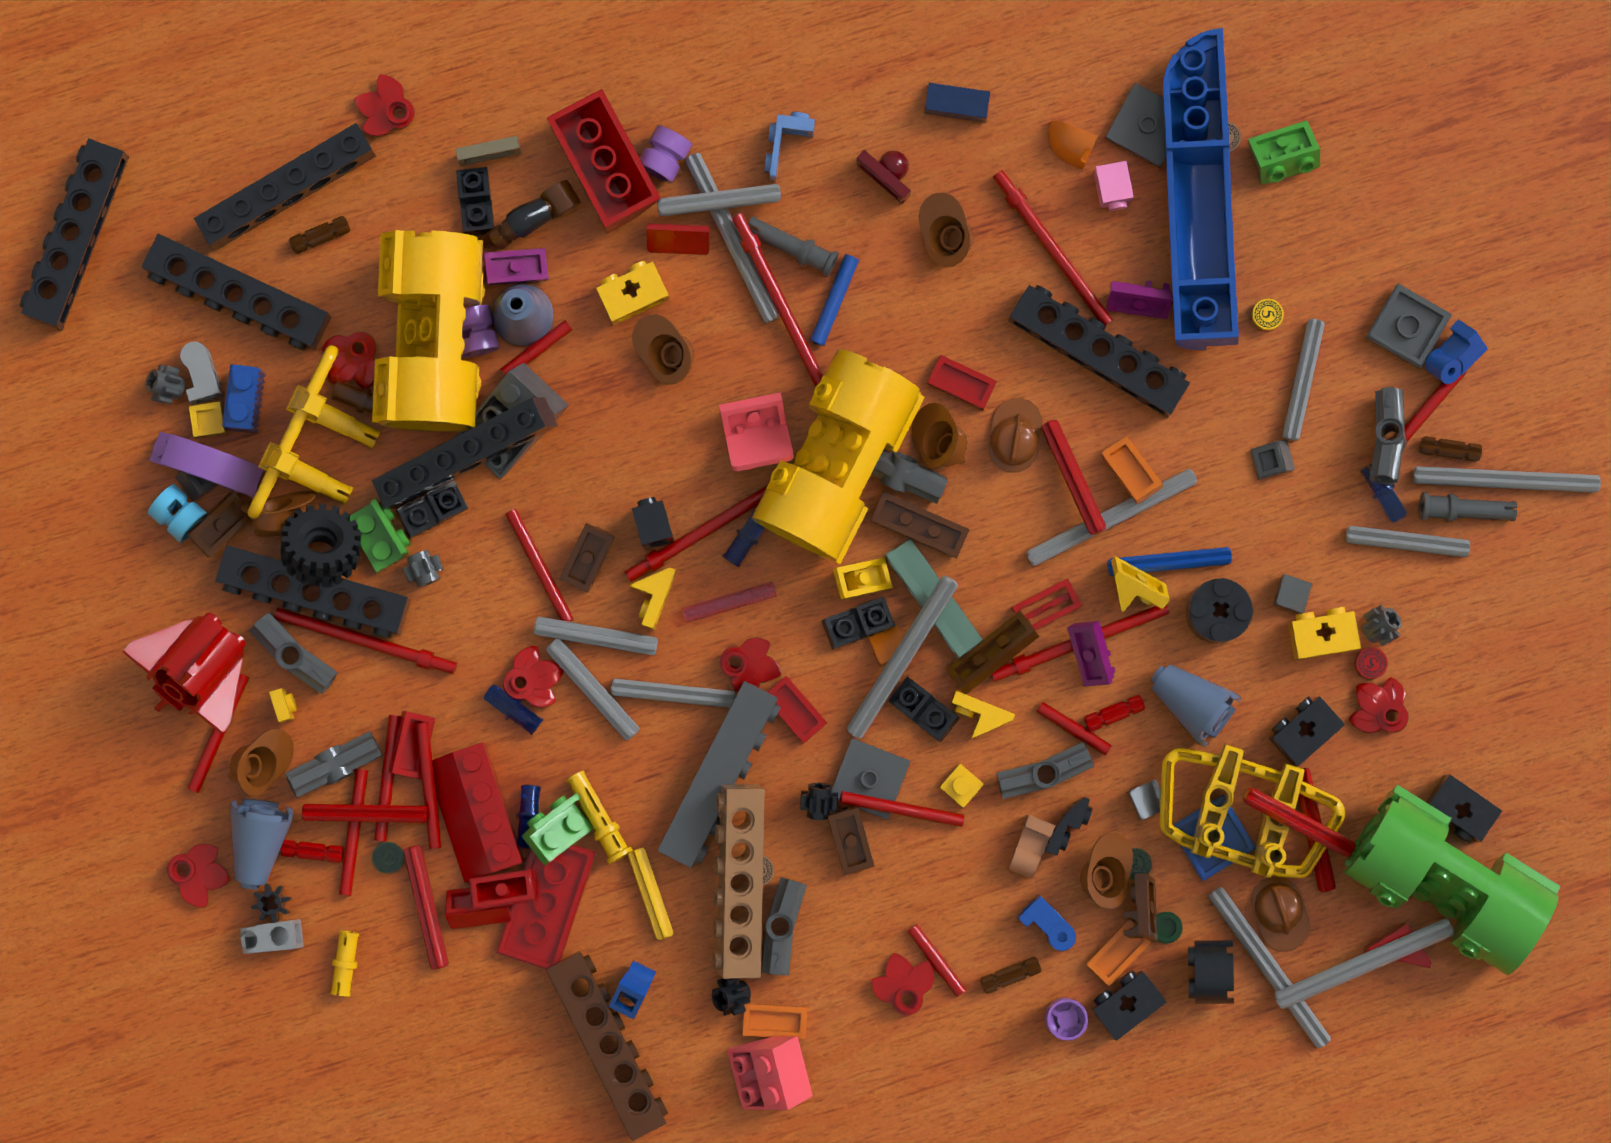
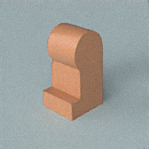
M1027 815L1008 870L1032 879L1041 856L1044 854L1049 839L1052 836L1055 825Z

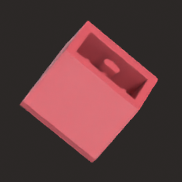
M772 1036L727 1049L742 1109L789 1110L813 1096L797 1036Z

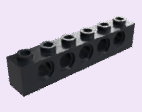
M355 123L196 216L194 220L208 244L216 251L376 157L359 126Z
M89 138L86 145H81L76 157V162L79 164L75 174H70L65 185L67 195L64 202L58 204L54 213L55 226L53 231L48 232L44 239L43 249L45 252L41 262L37 261L33 267L31 278L34 280L30 291L26 290L20 302V307L23 308L21 314L27 318L63 330L129 159V156L124 151ZM97 168L101 169V178L96 182H89L88 174L90 171ZM85 197L90 198L89 208L82 212L78 211V201ZM73 226L79 227L78 237L72 241L66 240L67 230ZM66 255L68 257L67 266L61 270H56L54 266L55 260L59 256ZM55 284L57 287L55 296L45 299L43 296L44 289L48 285Z
M157 234L142 265V268L149 273L148 279L163 286L166 281L177 286L176 292L190 299L193 298L194 294L205 299L204 305L218 312H221L222 308L234 312L232 318L246 325H249L250 321L262 325L260 331L274 338H277L279 334L290 338L288 344L302 351H305L307 347L316 350L331 319L329 313L160 234ZM180 261L185 262V272L180 276H174L172 274L173 265ZM208 274L214 275L215 281L213 286L208 289H202L200 287L202 277ZM233 288H242V298L237 302H230L228 300L229 292ZM261 301H270L271 309L266 315H257L256 307ZM290 314H298V325L292 329L285 328V318Z
M1029 285L1011 313L1008 322L1166 418L1172 414L1190 382L1185 380L1187 376L1185 373L1172 366L1167 369L1158 363L1160 359L1149 351L1143 350L1141 353L1132 348L1133 342L1120 334L1114 337L1104 331L1106 326L1100 321L1091 317L1089 320L1078 315L1079 309L1065 301L1060 304L1051 298L1053 294L1042 286L1036 285L1034 288ZM1043 309L1051 310L1055 315V321L1051 324H1044L1039 320L1038 313ZM1071 325L1077 326L1082 332V337L1079 340H1070L1065 334V329ZM1095 342L1105 343L1109 350L1108 354L1104 357L1095 355L1092 351V344ZM1122 358L1133 360L1135 371L1132 373L1123 372L1119 367V360ZM1149 374L1158 375L1162 380L1161 388H1149L1146 384V376Z
M545 397L530 398L373 479L372 482L385 509L399 508L557 427L558 424Z
M226 545L215 580L223 584V591L240 595L242 590L254 593L252 597L254 600L268 604L271 603L272 599L283 601L282 608L299 613L302 607L314 610L313 617L331 621L332 616L344 619V626L361 630L363 624L373 627V634L390 639L393 633L401 635L411 601L410 598L342 578V581L338 584H335L333 580H329V586L322 587V581H316L315 585L320 588V596L316 601L308 602L305 597L306 589L311 586L308 585V579L304 578L302 583L296 580V572L290 575L286 571L287 565L283 566L280 560ZM250 568H257L260 572V578L255 584H247L245 580V574ZM287 576L290 580L289 589L284 593H278L275 589L276 580L279 577ZM346 593L350 596L351 603L346 610L340 611L335 606V600L340 594ZM372 602L379 603L381 607L380 615L375 619H368L365 614L367 605Z

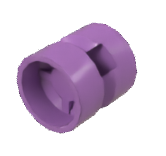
M657 125L649 141L652 148H645L640 156V160L647 173L664 182L672 183L680 169L677 161L686 158L693 145L680 134L664 126Z
M477 305L465 308L466 318L462 324V338L464 339L465 347L461 358L480 356L498 350L499 344L496 332L490 329V326L493 324L490 306Z
M1062 997L1051 1001L1046 1007L1044 1021L1048 1031L1057 1038L1065 1041L1074 1040L1080 1037L1086 1030L1088 1014L1078 1001Z

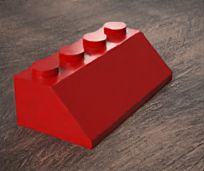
M603 89L547 117L552 132L606 233L636 219L661 200Z
M481 742L434 759L433 769L436 797L464 883L469 882L471 878L484 877L525 863L486 743Z

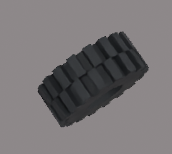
M319 504V509L314 510L313 505L306 506V512L303 513L301 509H298L294 512V518L291 516L287 518L286 526H283L281 534V562L283 566L287 565L286 571L290 575L296 572V580L302 583L304 578L308 579V585L315 586L316 581H322V587L329 586V580H333L335 584L340 583L342 575L348 578L352 575V569L356 570L360 557L361 532L358 530V524L355 520L350 522V514L346 511L340 515V508L335 506L330 511L326 510V504ZM314 542H325L331 545L333 549L320 553L311 550L308 545Z

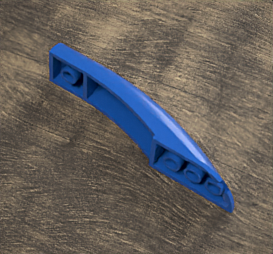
M1223 28L1202 32L1186 41L1185 45L1175 55L1173 54L1170 59L1163 81L1175 343L1177 346L1189 350H1206V346L1238 345L1239 341Z

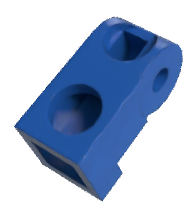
M1459 319L1450 328L1453 334L1440 348L1433 350L1425 361L1426 371L1444 384H1450L1457 380L1488 350L1477 331Z
M1037 895L1016 917L1026 927L1034 922L1046 934L1049 945L1056 950H1068L1076 941L1074 929L1040 895Z
M633 960L628 972L621 979L608 1007L635 1019L656 971ZM625 997L630 999L634 1006L622 1004L619 998Z

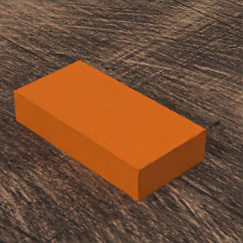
M1128 436L1101 452L1106 464L1137 505L1163 488L1162 482Z
M1127 920L1086 963L1107 986H1110L1151 943L1146 938L1130 939L1124 935V930H1132L1136 926L1132 920Z
M744 1004L746 1011L743 1017L742 1036H797L798 1039H806L808 1007Z

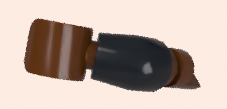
M563 180L545 190L540 198L514 208L507 213L506 219L501 223L502 225L498 224L478 240H483L484 248H490L492 245H495L499 249H504L512 243V240L526 237L550 221L551 218L552 220L559 218L566 211L581 204V201L568 180Z

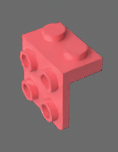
M781 392L719 405L732 470H751L757 467L779 464L780 460L787 462L794 458Z

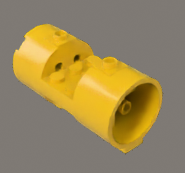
M393 230L381 233L378 296L385 297L390 302L398 303L396 357L389 356L375 359L373 423H380L382 426L395 429L430 432L468 431L475 427L476 398H478V392L481 388L479 367L475 363L462 361L461 355L465 347L464 339L462 338V324L466 318L465 308L482 305V299L485 295L482 273L483 240H478V237L447 231L417 233L416 236L413 230Z
M837 349L824 376L816 386L814 395L809 403V408L818 416L811 424L802 448L796 453L794 464L780 460L777 468L772 472L771 480L752 516V520L805 550L826 560L841 564L868 511V508L864 506L865 503L859 497L883 450L887 449L897 453L925 398L919 392L920 389L896 372L867 361L866 357L844 349Z

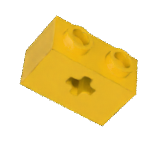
M645 261L638 262L628 268L629 273L620 277L617 274H613L600 281L601 286L597 287L596 290L613 326L670 300L653 261L648 264ZM632 284L634 288L640 287L636 290V297L632 298L630 294L623 295L627 292L626 287Z
M1345 607L1326 610L1327 616L1315 618L1314 612L1295 615L1296 621L1288 623L1294 660L1361 649L1355 612H1346ZM1321 624H1323L1324 629H1330L1331 635L1326 637V641H1324L1323 636H1317L1316 633L1317 630L1322 628Z

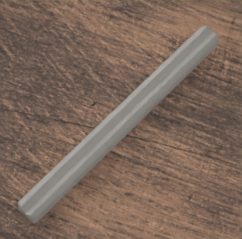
M694 153L688 156L685 161L700 193L719 191L701 154ZM728 209L710 210L765 323L775 321L779 318V313L749 253H745L740 244L742 239L731 219L732 217Z
M1417 466L1413 470V483L1592 493L1598 492L1601 486V479L1598 475Z
M1187 469L1163 481V488L1138 505L1130 498L1102 512L1101 516L1106 524L1105 530L1195 485L1197 478L1191 469ZM1083 522L1028 550L1026 556L1030 564L1036 566L1095 535L1089 534Z
M945 575L941 577L847 726V730L852 736L860 739L868 730L958 588V584L954 579Z
M1218 887L1208 895L1209 899L1275 991L1292 985L1224 888ZM1304 1000L1287 1007L1315 1047L1321 1048L1329 1043L1331 1037Z
M1445 918L1276 991L1275 999L1279 1007L1285 1009L1454 935V929L1450 921Z

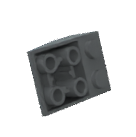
M522 363L505 375L478 408L475 416V427L534 397H545L556 421L569 405L525 363ZM460 431V432L456 435V437L459 436V435H461L462 433H464V432H466V431ZM545 433L485 463V465L502 479Z

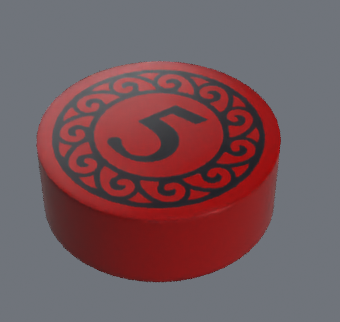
M1374 647L1363 649L1355 658V669L1365 679H1375L1382 676L1388 666L1386 655L1380 649Z

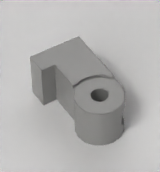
M199 342L185 344L181 350L180 357L183 364L189 369L194 386L186 390L189 402L196 405L224 396L210 351Z
M301 919L239 929L242 954L304 947Z

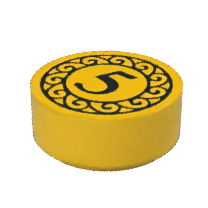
M1273 299L1259 301L1251 313L1253 324L1263 331L1276 329L1284 317L1282 306Z

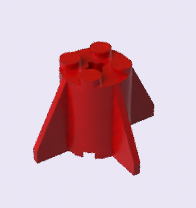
M207 612L204 616H197L131 641L122 652L147 672L148 681L153 678L156 683L152 689L161 698L160 702L154 707L156 711L159 712L166 704H169L178 711L186 707L191 709L188 714L199 715L220 734L231 723L244 655L243 648L246 646V642L240 635L231 633L223 627L221 620L216 615Z

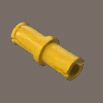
M339 930L336 958L332 959V965L335 966L332 989L330 990L332 995L351 996L353 970L357 968L358 964L355 961L359 937L358 932L351 933V931Z

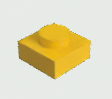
M220 401L189 406L194 438L226 434V429L222 427L224 414Z
M283 688L270 691L278 722L285 723L294 720L293 712L297 711V706L292 693L287 694L286 689Z
M959 764L939 788L964 808L984 783L962 764Z

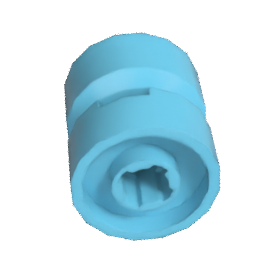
M172 484L155 499L147 514L159 525H168L167 532L179 543H183L189 538L188 532L208 513L196 502H188V495L176 484ZM178 508V512L173 516L172 513Z

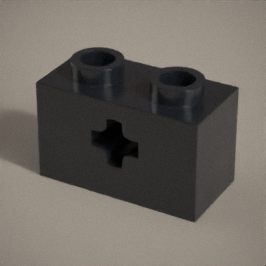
M655 497L638 501V507L632 508L644 550L674 542L663 500L657 501Z
M1308 696L1295 708L1298 713L1291 720L1284 717L1271 729L1275 734L1269 740L1292 766L1298 767L1345 726L1343 721L1320 696L1315 697L1313 700ZM1299 723H1310L1311 727L1308 730L1311 734L1310 736H1300L1298 734L1301 730Z
M1450 774L1443 776L1426 801V803L1452 818L1449 824L1456 828L1454 834L1469 844L1472 840L1482 842L1502 812L1500 808ZM1465 804L1464 811L1467 813V816L1457 818L1458 811L1454 807Z
M1134 970L1130 971L1118 981L1121 984L1120 987L1112 993L1107 989L1093 1000L1096 1005L1091 1010L1116 1041L1167 1003L1143 971H1139L1137 974ZM1123 995L1128 998L1133 996L1134 998L1131 1002L1133 1008L1130 1011L1126 1008L1121 1010L1119 1008L1122 1004L1120 998Z

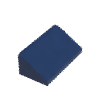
M929 82L924 114L986 123L990 91Z

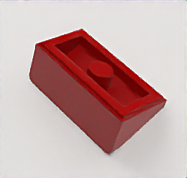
M650 223L647 225V250L650 253L709 254L710 228L708 226Z
M532 869L469 879L472 908L474 911L536 901V875Z
M470 888L447 890L445 917L451 929L511 921V905L474 911Z

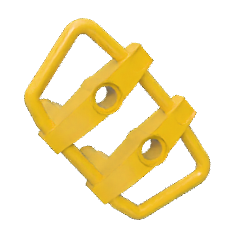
M333 345L326 348L307 388L299 384L297 385L286 408L287 411L294 415L280 444L277 445L270 441L258 467L266 472L247 512L248 516L252 519L258 518L278 477L286 481L290 479L318 493H322L343 505L346 504L349 497L338 493L337 490L350 495L353 490L352 486H348L298 460L299 455L291 451L305 420L314 424L315 422L369 446L371 449L376 441L365 436V433L377 439L381 432L326 404L327 398L318 394L338 355V349Z
M1224 744L1220 755L1186 748H1176L1166 754L1162 762L1159 826L1164 835L1181 846L1191 849L1190 853L1206 858L1211 856L1249 867L1251 872L1269 878L1272 875L1285 878H1304L1312 872L1327 847L1315 842L1301 865H1282L1286 860V852L1282 847L1290 827L1284 824L1274 825L1271 822V818L1264 813L1254 856L1222 846L1225 835L1221 828L1227 812L1233 803V794L1239 771L1276 783L1271 797L1294 810L1299 794L1329 807L1333 814L1326 827L1335 832L1338 831L1345 819V808L1342 802L1337 797L1303 782L1304 769L1285 763L1282 771H1278L1242 759L1244 750ZM1178 761L1215 767L1209 783L1203 791V800L1194 837L1172 825L1174 766ZM1217 788L1222 789L1226 794V800L1221 806H1214L1210 802V794Z

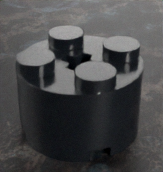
M1225 578L1207 581L1196 588L1190 595L1186 607L1187 623L1191 631L1201 640L1211 643H1225L1239 637L1248 628L1253 615L1252 602L1246 590L1238 583ZM1213 604L1225 607L1223 611L1225 618L1213 616L1212 613L1215 611Z
M1195 940V946H1188V966H1195V978H1189V999H1195V1004H1234V997L1227 996V991H1234L1233 953H1227V947H1233V940Z

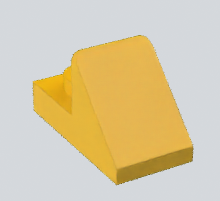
M1116 556L1113 557L1111 562L1121 612L1126 610L1136 596L1147 605L1154 604L1162 609L1166 606L1170 598L1165 583Z
M885 558L833 569L840 598L844 601L893 588Z
M667 568L629 585L632 589L652 596L650 601L644 600L639 613V617L643 618L642 625L644 627L655 630L676 576V569Z
M958 691L955 692L951 701L952 705L957 706L955 712L969 718H973L974 713L980 715L971 739L1011 722L1015 716L1011 712Z

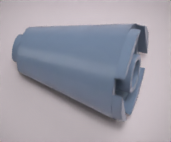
M515 284L507 287L496 297L491 309L495 331L503 340L512 345L528 346L546 335L553 324L554 312L548 296L539 288L529 284Z
M1171 664L1166 668L1161 666L1151 679L1154 683L1152 690L1202 747H1206L1209 744L1205 741L1209 735L1215 738L1230 720L1236 710L1231 706L1234 700L1239 703L1241 701V696L1237 693Z
M243 799L242 805H237L236 800L231 802L230 820L235 880L241 882V887L259 889L260 885L267 883L293 820L294 811L286 806V812L278 810L279 803L257 799Z

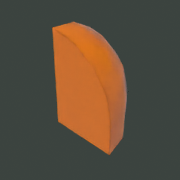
M1055 120L1050 122L1047 133L1049 145L1055 155L1066 163L1083 170L1098 136L1074 125Z

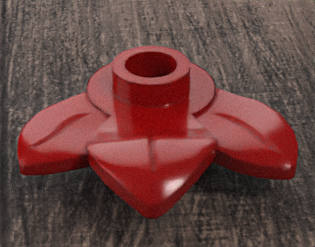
M380 74L378 76L377 92L364 93L356 96L354 99L359 111L368 118L363 126V131L372 136L386 135L393 128H405L412 123L415 116L413 105L404 98L403 86L388 75ZM397 109L405 111V115L400 119L394 117V112Z
M359 331L351 334L349 337L335 335L329 338L323 345L322 351L325 352L326 348L330 345L338 349V355L328 372L330 383L336 384L338 380L344 383L353 378L363 390L365 388L368 389L374 382L375 360L373 356L376 352V343L373 337L366 332ZM357 342H361L364 345L363 353L356 351L355 344Z
M757 637L750 638L740 647L732 646L722 653L720 657L721 670L724 674L731 677L732 686L737 693L744 681L760 688L759 682L770 681L781 676L782 672L778 663L772 657L766 655L770 647L769 641ZM734 656L739 657L741 665L733 666L730 663V658Z
M529 646L515 656L513 670L505 676L503 688L512 699H525L529 704L537 708L548 707L556 702L550 688L560 680L564 670L556 662L541 661L538 647ZM522 679L525 687L522 689L517 688L514 680Z
M1390 677L1382 688L1372 683H1362L1356 686V697L1361 709L1349 718L1350 723L1355 728L1371 734L1382 729L1389 733H1396L1406 727L1409 720L1408 711L1404 706L1406 694L1403 686L1397 680ZM1391 711L1398 713L1397 720L1393 722L1388 721L1386 718L1387 714Z
M198 844L188 854L176 855L168 863V877L173 883L179 885L181 897L193 906L206 907L208 903V890L221 888L230 882V877L225 868L214 862L218 853V847ZM183 863L189 867V872L185 876H182L178 871L179 866Z
M893 953L886 965V977L873 978L871 980L872 988L877 998L881 1001L892 1003L897 1012L903 1015H912L922 1007L923 995L933 985L934 972L929 961H924L913 968L906 958ZM905 993L912 994V1004L904 1005L901 1001L902 995Z

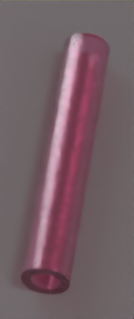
M769 582L683 607L682 610L685 621L688 623L777 596L773 582Z

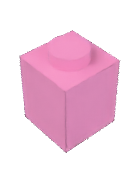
M1127 161L1096 166L1093 173L1100 208L1108 207L1109 211L1127 208V203H1131L1134 198Z

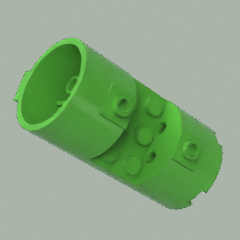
M1397 784L1387 793L1383 802L1379 805L1377 810L1380 813H1376L1363 828L1355 842L1356 847L1352 855L1347 857L1345 865L1348 867H1345L1342 872L1370 889V893L1375 895L1376 899L1384 906L1397 909L1411 895L1420 901H1428L1433 904L1443 916L1457 919L1454 926V935L1451 936V944L1458 947L1462 955L1471 959H1481L1505 975H1510L1527 958L1545 931L1556 909L1559 898L1557 892L1561 886L1508 853L1503 854L1494 862L1492 868L1488 869L1445 842L1449 831L1448 824L1452 818Z

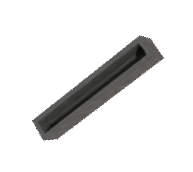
M747 681L743 682L657 851L690 868L693 867L695 862L702 863L709 849L704 844L709 834L715 836V827L720 825V817H718L720 812L716 811V794L721 793V784H735L738 777L743 780L745 779L752 765L748 761L752 750L759 751L767 736L762 733L767 721L773 724L781 709V706L776 704L779 699L778 697Z

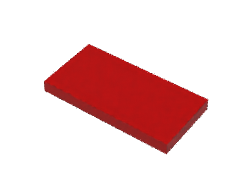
M572 845L544 866L533 850L530 849L524 870L532 869L535 871L536 901L512 905V918L510 922H506L496 953L544 969L561 961L596 856V851Z

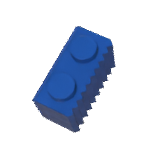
M230 364L222 427L229 431L253 434L259 431L256 427L259 426L257 421L260 420L258 416L261 413L259 409L262 407L260 402L263 401L261 398L263 392L261 390L264 389L262 384L265 383L263 378L266 375L258 367Z

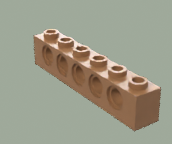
M721 784V793L716 794V811L720 812V825L715 827L716 844H720V856H716L714 862L715 874L719 875V888L714 889V905L719 907L718 919H714L713 922L714 938H718V950L713 951V968L717 970V973L723 979L761 978L765 789L759 784ZM738 811H745V821L741 825H733V815ZM740 842L745 843L744 853L741 856L733 857L731 854L733 846ZM737 874H744L745 880L743 885L739 888H732V878ZM736 906H743V915L739 919H731V910ZM736 937H742V947L736 951L730 950V942Z

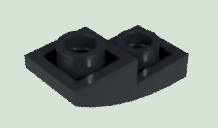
M488 168L456 170L463 234L473 236L484 235L495 227Z
M452 481L426 493L424 497L396 509L395 512L409 539L464 512L468 507L455 481Z
M885 597L821 620L832 650L895 626Z
M908 676L888 700L940 743L960 720L954 712Z
M1084 797L1079 799L1065 812L1055 826L1045 852L1058 855L1059 850H1066L1071 833L1066 832L1067 826L1077 830L1080 829L1081 824L1087 826L1093 809L1088 806L1090 799Z

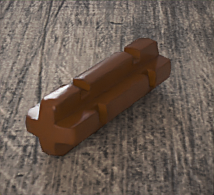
M340 216L333 219V223L329 224L326 222L306 230L304 235L299 233L290 237L289 242L293 251L298 254L308 250V246L313 248L334 239V236L337 234L342 236L349 233L350 227L346 218Z
M1424 436L1420 441L1419 449L1422 454L1432 455L1436 453L1437 456L1463 459L1465 457L1466 460L1475 462L1479 461L1482 455V445L1469 443L1465 445V442L1441 438L1436 440L1435 437Z
M1031 957L1024 960L1023 964L1016 963L996 971V974L993 976L989 974L982 977L980 983L984 992L989 994L998 990L997 987L1001 986L1004 988L1026 979L1025 976L1027 975L1031 977L1039 974L1041 966L1036 957Z

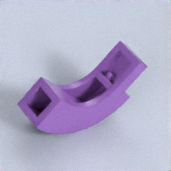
M163 432L159 433L149 460L158 465L187 473L250 497H254L263 469L259 468L256 464L206 445Z

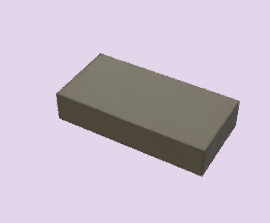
M517 136L456 148L460 166L522 154Z

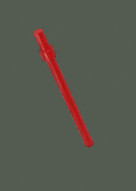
M1003 170L995 174L993 179L1007 196L1005 198L1006 202L1012 209L1016 208L1097 320L1105 326L1112 322V317L1025 201L1027 197L1020 188L1016 189Z
M740 213L731 218L742 239L740 244L744 252L749 253L814 385L817 386L824 375L760 249L762 244L757 234L753 235L743 213Z
M767 486L658 552L653 550L645 555L646 559L624 571L630 582L650 570L655 572L665 566V561L758 506Z
M1167 605L1163 609L1154 606L1102 626L1104 639L1168 615ZM1071 640L1061 642L1026 657L1022 654L1012 658L1013 662L1003 665L991 675L993 681L996 682L1014 674H1018V676L1030 672V668L1073 652Z
M279 607L274 615V618L278 621L417 663L416 667L426 670L433 668L453 675L456 671L457 662L434 656V652L421 649V651L411 649Z

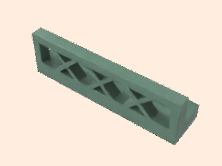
M910 538L895 550L893 549L885 555V559L922 609L940 579ZM951 597L933 626L955 657L959 659L983 639L954 598Z

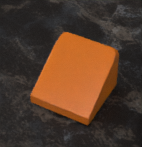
M898 625L868 636L879 666L888 663L903 639Z

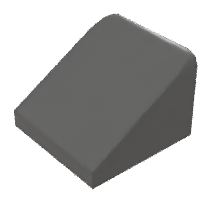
M1287 440L1276 441L1251 449L1259 479L1295 470Z
M181 471L176 476L177 481L192 501L198 500L218 486Z
M1286 574L1281 575L1273 606L1303 614L1312 583Z
M1156 779L1127 791L1139 821L1160 812L1161 790Z

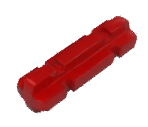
M1135 695L1128 698L1127 702L1121 701L1099 710L1100 713L1094 712L1086 715L1084 722L1089 731H1095L1102 728L1103 724L1107 726L1129 717L1130 713L1134 715L1144 711L1145 705L1141 696Z
M286 839L281 846L280 854L284 857L293 858L297 856L301 859L317 861L327 859V862L339 863L342 861L343 847L337 845L326 847V844L303 841L296 843L295 840Z

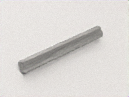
M778 184L661 198L657 202L660 216H670L779 202L781 192Z
M1309 319L1306 325L1282 433L1283 438L1291 441H1297L1300 438L1325 323L1318 319Z
M1358 526L1347 527L1345 535L1346 542L1352 544L1467 557L1470 552V541L1464 539Z
M537 617L534 625V634L648 655H655L658 645V638L545 617Z
M555 639L551 642L546 651L625 740H629L640 730L639 726L561 639Z
M613 679L611 694L614 696L731 708L736 698L734 691L624 679Z

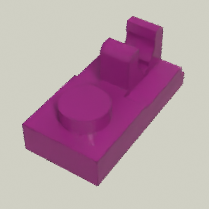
M545 248L483 253L486 285L541 282L549 279Z
M1111 281L1106 310L1168 319L1173 301V295H1170L1169 291L1170 285L1164 283L1161 290L1151 288L1152 281H1146L1144 287L1126 282Z
M1100 621L1074 623L1067 627L1083 686L1111 684L1115 668L1111 667L1109 656L1111 653L1107 650Z

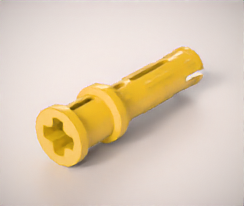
M584 770L568 778L566 782L570 785L574 794L577 793L580 799L578 801L595 830V833H593L594 840L600 842L608 856L607 863L610 865L633 851L632 847H627L618 831L620 829L619 824L610 820Z

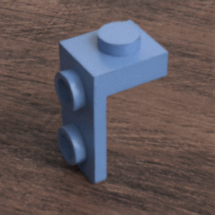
M791 112V116L777 115V123H770L768 141L774 142L773 153L766 154L764 172L770 173V181L776 182L782 134L813 137L815 119H809V114Z

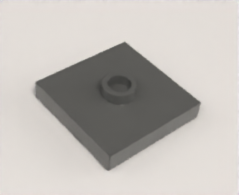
M1135 83L1105 139L1160 168L1166 157L1163 98Z
M1397 283L1365 338L1420 369L1452 314Z
M852 738L833 785L832 793H838V801L841 791L895 801L910 760ZM858 807L861 810L887 820L890 816V813Z

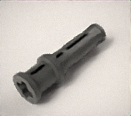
M752 216L749 224L759 228L760 231L752 227L750 229L753 235L757 234L760 241L796 257L797 262L801 266L809 265L821 271L822 275L826 278L830 275L838 259L839 252H829L815 245V241L812 239L803 241Z
M1422 492L1419 499L1420 520H1427L1428 517L1445 518L1447 522H1453L1457 518L1515 521L1517 510H1513V508H1517L1516 501L1458 499V496L1454 494H1448L1447 497L1429 496L1428 492Z

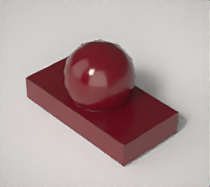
M866 150L859 154L856 162L857 166L899 203H904L910 197L911 190L900 181L909 169L908 159L903 153L894 150L888 151L881 156L879 162Z

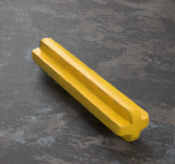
M644 848L633 850L628 854V858L653 932L657 940L668 938L673 935V929L646 850Z

